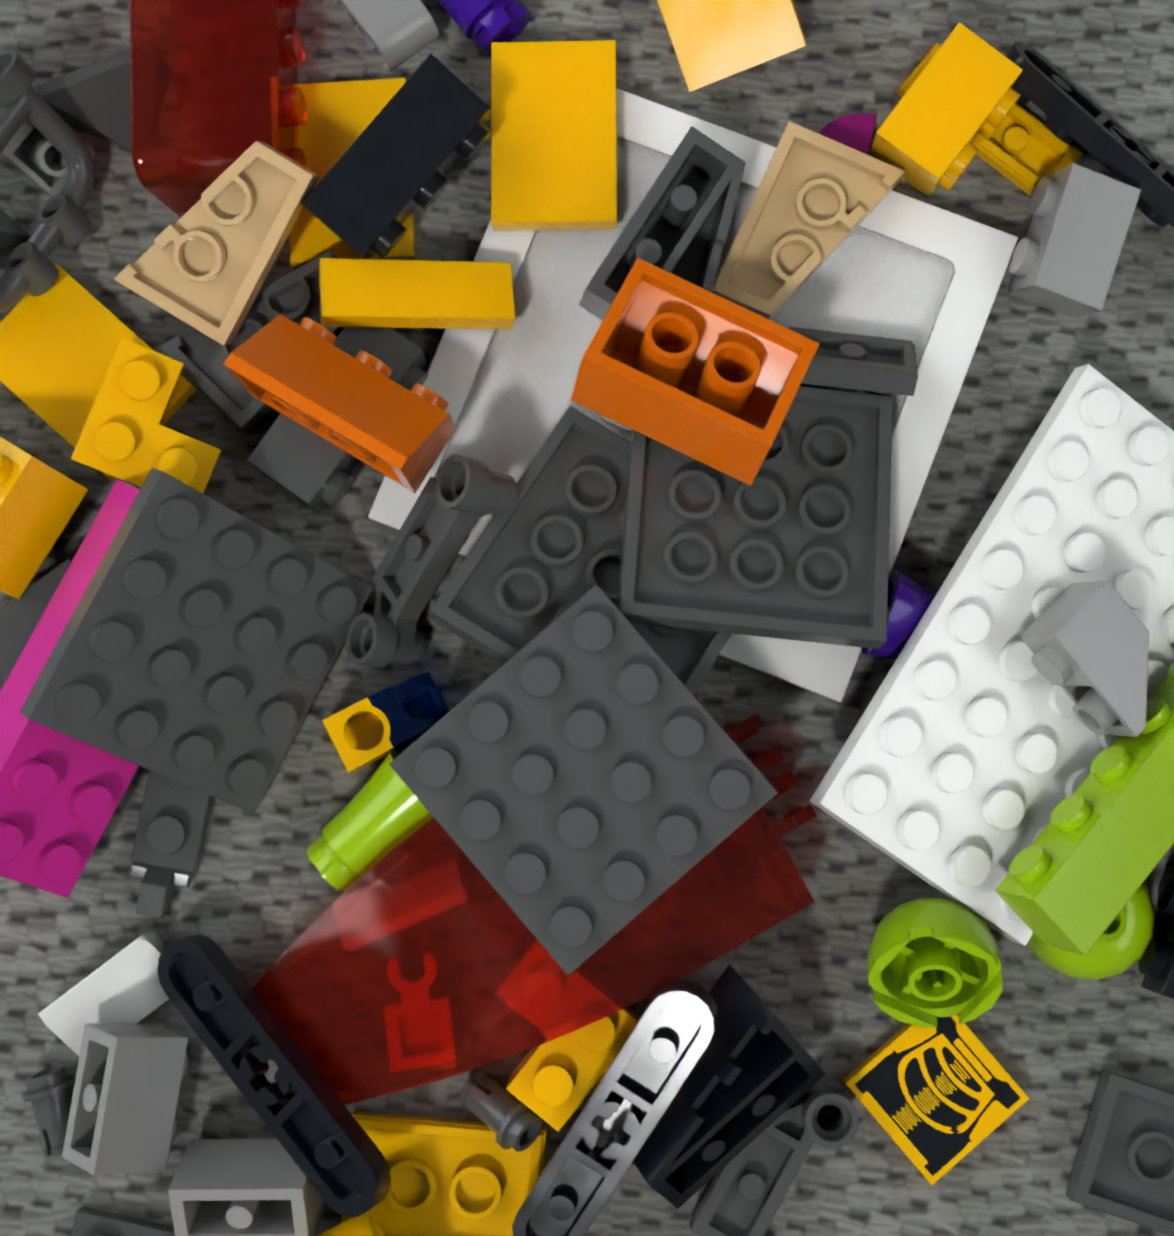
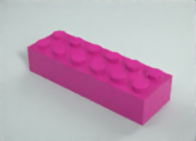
M118 479L115 481L0 691V876L66 898L69 897L139 765L31 721L20 713V710L140 489Z

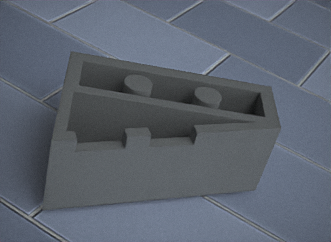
M691 126L588 283L579 306L603 321L637 257L713 293L723 246L727 240L746 162Z

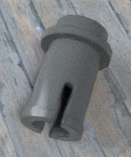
M64 1065L45 1069L25 1079L27 1091L22 1093L24 1102L31 1101L44 1144L43 1151L45 1157L60 1155L63 1152L72 1101L70 1087L75 1083L73 1075L67 1076Z
M487 1070L474 1074L475 1080L482 1087L479 1089L472 1081L468 1080L459 1095L461 1106L470 1110L496 1133V1142L503 1149L513 1148L517 1152H521L528 1148L538 1137L543 1126V1120L506 1090Z

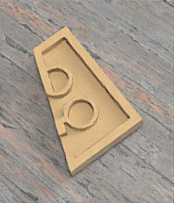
M789 121L719 272L713 293L770 320L901 181L905 171Z
M255 141L201 194V199L175 224H170L153 240L155 243L134 264H128L114 280L221 345L232 344L304 207L302 202L312 191L319 175L267 143Z

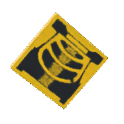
M958 1015L937 1017L938 1027L923 1028L905 1024L843 1079L844 1083L931 1185L935 1184L1030 1099L965 1023L959 1024Z

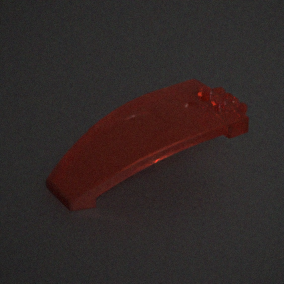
M695 693V694H694V697H695V698L699 701V703L702 705V703L700 702L699 698L697 697V695H696V693ZM757 714L725 730V732L735 744L738 742L742 743L758 734V731L764 727V723ZM775 748L772 751L766 750L751 759V762L760 773H763L783 761L784 758L779 749ZM791 770L769 781L778 792L772 799L791 790V786L797 783ZM811 804L805 808L800 806L784 815L783 820L772 825L764 809L761 807L569 975L563 971L436 819L432 818L378 861L333 902L291 944L252 989L344 1105L442 1080L513 1056L607 1017L652 995L663 985L680 980L815 903L780 837L812 820L817 815Z

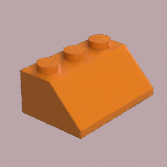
M637 257L583 355L571 400L751 486L778 434L820 343Z
M279 314L230 353L224 362V366L252 397L413 493L417 492L455 430L451 415L445 412L449 404L441 396L418 383L414 384L411 391L389 378L393 370L381 360L362 350H359L355 358L334 346L338 338L332 332L307 317H304L298 325L282 314Z

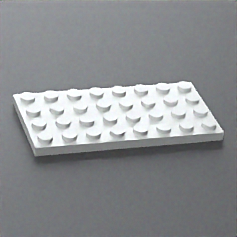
M1089 364L1075 368L810 799L811 803L954 902L964 905L977 914L986 924L1009 940L1024 946L1027 945L1033 931L996 893L995 889L1008 875L1009 866L1014 857L1023 849L1033 844L1050 823V815L1054 808L1076 791L1091 772L1090 766L1093 760L1103 750L1111 747L1120 735H1100L1084 726L1073 712L1075 703L1060 685L1046 679L1035 668L1032 662L1034 654L1019 636L1071 583L1108 580L1149 630L1147 699L1152 697L1169 676V667L1174 662V431Z

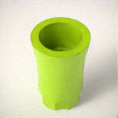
M394 750L389 752L369 781L344 809L322 828V835L307 848L306 853L309 860L315 865L321 876L339 892L344 891L349 895L352 894L365 880L371 881L393 859L422 836L440 825L389 765L391 761L400 755Z

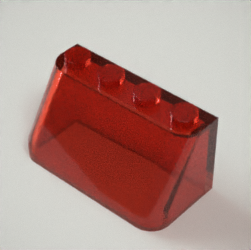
M130 0L131 151L133 164L143 187L180 218L201 199V194L255 141L267 143L307 168L304 152L301 148H298V126H304L306 123V104L301 89L297 87L298 66H303L305 63V46L302 33L297 27L296 7L302 6L304 0Z

